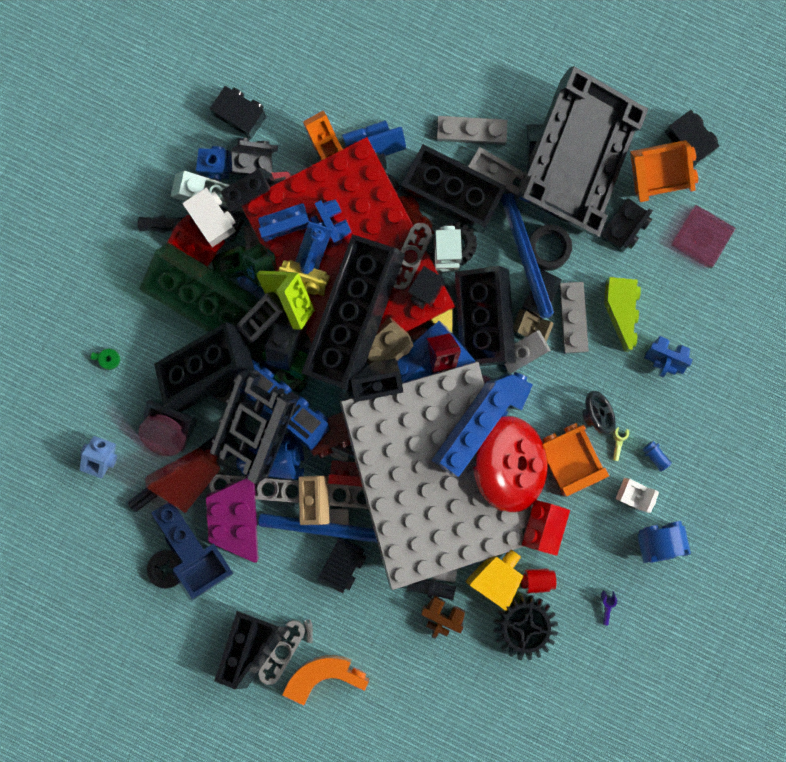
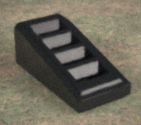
M275 292L266 293L235 326L251 344L286 313L278 295ZM262 309L270 316L269 319L261 311ZM255 315L263 323L262 326L254 318ZM248 322L257 330L255 333L247 326Z

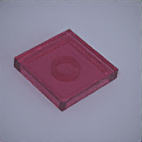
M695 205L671 246L711 269L736 228Z

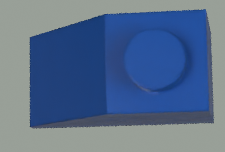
M514 372L513 375L505 374L487 381L497 382L515 396L509 405L514 410L523 409L533 384L526 381V376Z

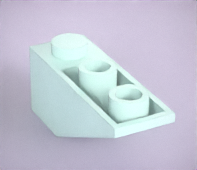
M182 171L175 174L170 197L187 201L207 188L210 193L216 192L222 201V204L219 206L228 210L220 191L230 185ZM242 207L234 211L242 214L245 213Z

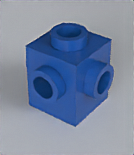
M212 146L211 149L199 148L196 172L200 176L221 182V179H229L227 150L220 146Z

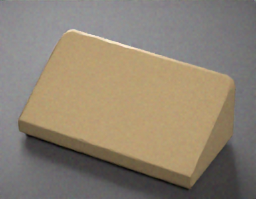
M328 476L299 477L300 525L329 524Z

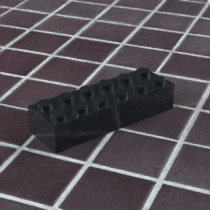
M352 234L302 374L353 392L350 378L364 369L404 260V253L394 247Z

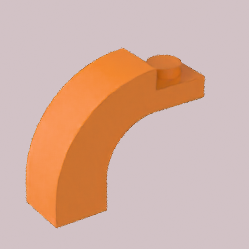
M324 111L303 121L309 134V139L321 161L343 150Z
M325 655L311 659L299 667L290 678L282 695L304 706L313 687L322 680L329 678L340 679L365 691L369 678L365 677L366 673L358 668L348 669L352 659L338 655Z

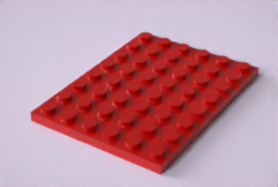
M368 137L270 187V191L242 207L274 271L279 272V268L282 267L284 260L296 261L307 228L265 242L259 231L261 227L258 219L299 204H304L309 221L311 222L310 219L317 216L321 223L323 220L315 203L320 200L322 203L336 199L342 212L330 219L333 225L346 219L352 232L341 239L342 243L337 246L331 236L329 238L318 269L325 271L326 275L330 276L329 282L325 287V295H314L307 292L315 310L307 321L306 333L311 343H313L352 234L401 251L413 227ZM415 231L414 234L417 235L416 242L414 244L410 241L408 245L416 246L421 251L423 246L418 245L420 238ZM414 250L406 251L405 262L409 264L416 262L418 254ZM427 251L410 286L405 290H397L393 287L380 325L391 317L408 332L455 308L445 286H443L430 309L426 306L421 309L411 303L408 291L423 266L438 274ZM402 264L403 270L397 276L396 284L406 283L407 279L404 277L406 270L411 273L413 268H407Z

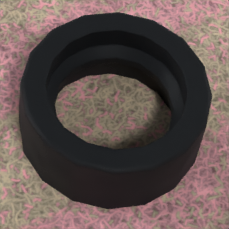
M543 225L537 228L529 238L539 269L545 271L558 269L564 265L571 255L572 240L562 227ZM552 234L561 240L563 251L558 259L546 261L538 256L536 243L543 235Z

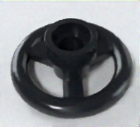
M595 390L590 391L585 399L586 409L582 412L583 419L589 427L594 426L599 433L610 435L614 432L616 426L613 408L602 393ZM594 398H597L604 407L599 406ZM606 414L609 420L608 428H606L605 422Z

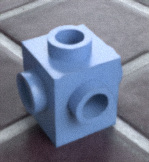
M93 436L89 444L85 443L81 450L80 471L102 479L108 468H113L116 463V444Z

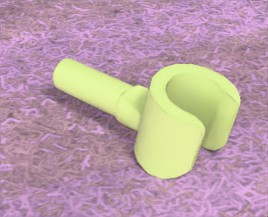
M619 427L613 432V438L616 441L613 456L615 461H619L623 441L629 436L628 429L625 430L624 437L618 435Z

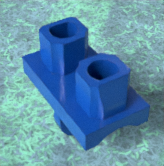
M336 199L322 203L321 200L316 202L315 205L323 222L320 223L317 216L310 219L311 222L332 229L330 236L336 246L341 244V239L348 236L352 231L346 219L333 225L330 218L342 212Z
M658 336L646 351L644 358L654 362L653 366L660 369L658 374L660 377H664L667 372L673 375L678 372L683 375L693 360L689 358L690 348L678 345L675 351L667 349L670 341L662 336Z

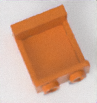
M686 140L630 151L635 196L639 202L649 201V196L682 189H689L691 192L696 191L695 183H698V173L693 168V161H696L695 148L691 147Z
M577 423L564 428L565 433L558 437L553 433L542 439L544 442L542 447L546 450L548 466L563 497H567L609 477L606 468L602 467L585 432V426L581 425L578 427Z

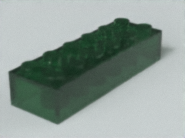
M170 243L155 251L139 288L144 293L208 332L225 322L236 326L261 300ZM262 309L261 311L269 319L270 316ZM255 315L254 318L262 326L263 323ZM278 321L253 344L247 340L251 358L259 363L263 360L262 353L265 351V346ZM249 322L247 323V326L255 333L257 330Z

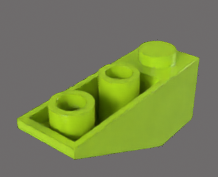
M609 277L605 283L604 305L624 352H629L637 344V333H634V324H637L639 319L636 300L640 299L641 287L637 286V279Z

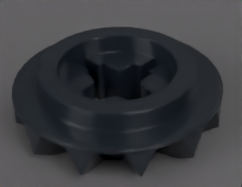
M172 550L159 551L148 562L147 575L150 581L157 587L166 589L179 584L171 572L163 579L164 571L157 567L166 565L169 559L170 568L172 569L181 564L178 556Z

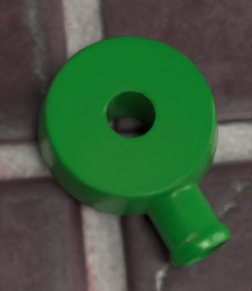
M107 348L101 351L100 354L91 353L90 359L97 360L99 365L105 370H113L120 364V355L115 349Z

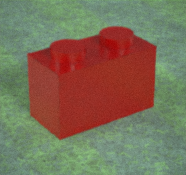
M536 500L533 503L522 546L557 556L570 510Z

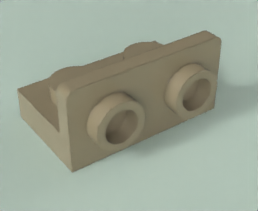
M391 317L378 328L366 361L368 364L394 358L399 360L402 356L407 355L413 347L409 334Z

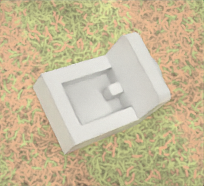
M624 477L616 500L637 510L651 513L659 492Z

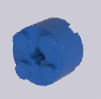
M681 521L668 523L662 526V529L655 525L639 530L637 537L643 564L674 559L677 556L691 555L685 526H682Z

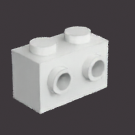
M205 188L182 203L212 247L236 232L232 226L236 223L228 211L223 213L219 207L222 201L215 191L210 193Z

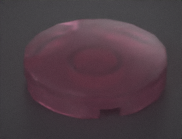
M164 415L148 416L139 426V436L144 445L154 453L162 456L178 454L186 441L185 433L183 435L181 432V426L173 419Z

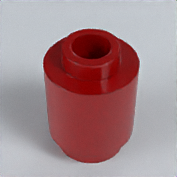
M548 568L526 569L520 582L521 588L525 589L527 594L546 593L555 590L557 585L555 571H549Z

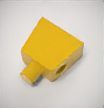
M510 550L502 560L496 556L488 558L465 582L507 611V606H510L523 578L522 574L513 569L521 556Z

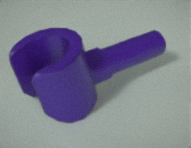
M604 590L601 593L605 606L603 625L608 626L610 612L617 605V598L614 591L612 592V597L607 598Z

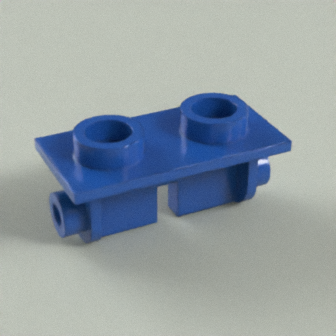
M309 221L295 261L300 263L299 266L302 273L309 274L314 268L319 269L332 229Z

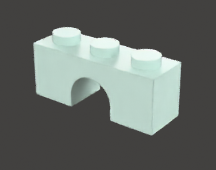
M454 226L440 227V230H436L434 240L436 271H459V263L462 260L461 229L455 230Z

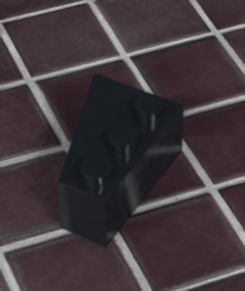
M237 611L214 682L235 690L247 688L290 626L250 611Z

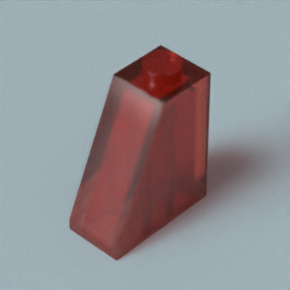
M197 448L149 474L144 480L149 490L186 513L221 467L216 455L210 454L209 450L204 452Z

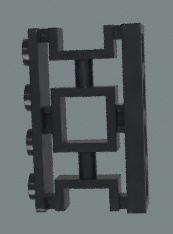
M249 368L239 372L234 379L235 385L232 393L227 398L225 413L219 420L220 427L218 432L212 439L213 446L210 454L214 456L220 454V458L223 460L234 454L245 461L246 465L243 473L249 474L248 480L256 484L269 476L300 396L293 392L286 394L282 388L273 391L271 395L258 386L262 375L255 374L256 370ZM247 394L256 398L255 404L249 400L245 401ZM264 405L274 408L272 415L263 410ZM247 413L261 422L257 435L243 427ZM232 435L241 439L240 444L234 440L230 441ZM249 445L255 449L259 448L257 455L248 450Z

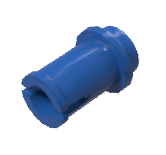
M651 441L642 449L645 452L644 456H648L659 471L662 472L672 462L661 451L659 443Z

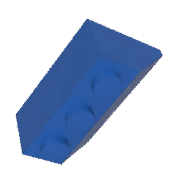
M438 321L413 343L409 353L397 360L402 383L435 374L431 369L427 338L451 333L461 350L456 367L473 363L475 360L448 327L441 321Z

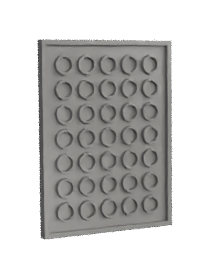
M479 362L469 363L402 383L404 393L355 402L354 397L340 401L391 590L524 547L522 546L524 536L520 528L518 513L497 510L485 500L477 486L473 467L477 466V452L459 477L450 475L432 461V458L484 386Z

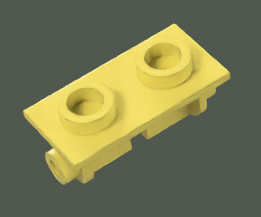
M284 260L282 267L279 268V272H298L308 293L325 295V287L330 279V276L326 275L325 271L314 268L309 274H304L300 271V263Z

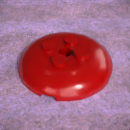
M505 416L499 419L478 449L477 466L473 467L475 480L482 496L491 506L506 512H520L530 507L540 496L547 478L548 462L546 450L542 447L543 442L536 430L528 422L518 417Z

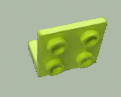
M259 271L257 277L264 293L275 292L280 298L293 329L301 330L315 310L299 273Z

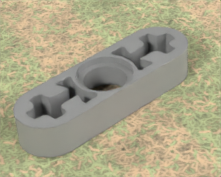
M417 223L411 228L401 249V252L404 254L408 250H414L418 254L416 262L411 264L403 260L402 264L407 268H413L411 273L406 270L404 275L405 279H407L406 283L401 282L400 285H397L396 280L394 288L397 290H405L410 286L431 241V229L424 223ZM421 229H425L427 238H422L418 244L423 246L421 251L416 246L408 245L410 241L415 244L417 235L414 234L415 231L420 232ZM402 267L400 268V271H399L398 275L401 274V272H402V270H403Z
M290 620L286 623V625L292 628L295 625L299 626L298 631L301 634L299 636L294 635L291 640L292 643H295L294 647L289 642L280 640L259 670V678L264 684H275L282 675L305 634V626L301 621ZM287 630V632L285 633V639L288 638L290 630ZM280 645L286 646L289 650L288 657L284 659L278 658L275 654L276 648ZM271 657L275 662L283 664V667L281 668L277 665L274 670L276 677L271 676L270 679H267L264 669L269 670L273 662L269 661Z

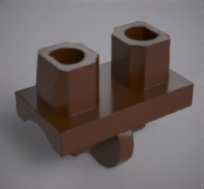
M436 596L432 597L428 605L424 604L421 611L422 616L437 622L435 624L428 620L425 626L433 630L431 637L436 639L438 634L447 637L450 630L442 626L461 634L465 610L453 606L449 616L441 613L445 601Z

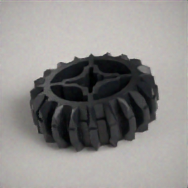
M521 594L519 595L518 603L513 597L512 606H507V611L497 610L496 613L502 616L501 620H493L495 624L500 625L499 628H494L493 632L496 634L501 633V635L495 640L497 643L505 641L501 649L505 651L510 647L509 656L513 657L517 652V658L522 660L524 653H526V658L532 660V652H534L536 657L540 658L541 653L539 649L542 648V650L548 652L549 649L545 644L548 642L554 645L555 641L549 637L550 635H558L557 631L551 630V627L558 626V622L550 621V619L555 617V613H546L550 609V605L545 604L541 607L543 602L541 598H538L534 603V596L529 595L527 602H525V597ZM525 608V612L522 613L520 619L509 620L515 611ZM533 609L537 610L541 615L544 627L534 624ZM527 621V624L534 629L524 633L522 629L515 625L521 626L522 623L524 624ZM507 627L517 630L518 645L513 644L509 639ZM542 634L536 643L526 646L532 635Z

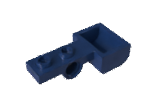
M172 500L151 512V516L163 533L168 546L181 561L180 565L172 569V574L190 601L198 598L233 575L232 570L214 543L205 549L202 548Z

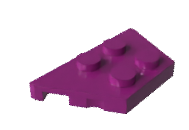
M248 474L246 478L236 483L232 482L221 490H215L207 494L208 539L211 544L214 543L222 549L257 563L259 557L255 484L248 480Z

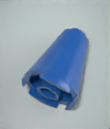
M290 433L284 435L268 477L299 480V477H303L304 468H300V461H304L303 446ZM251 447L248 450L257 455L259 448ZM237 457V468L243 473L246 462Z

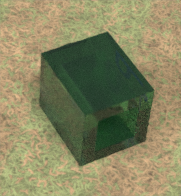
M261 243L241 253L245 276L259 287L261 284L257 273L259 271H275L277 269L274 253Z

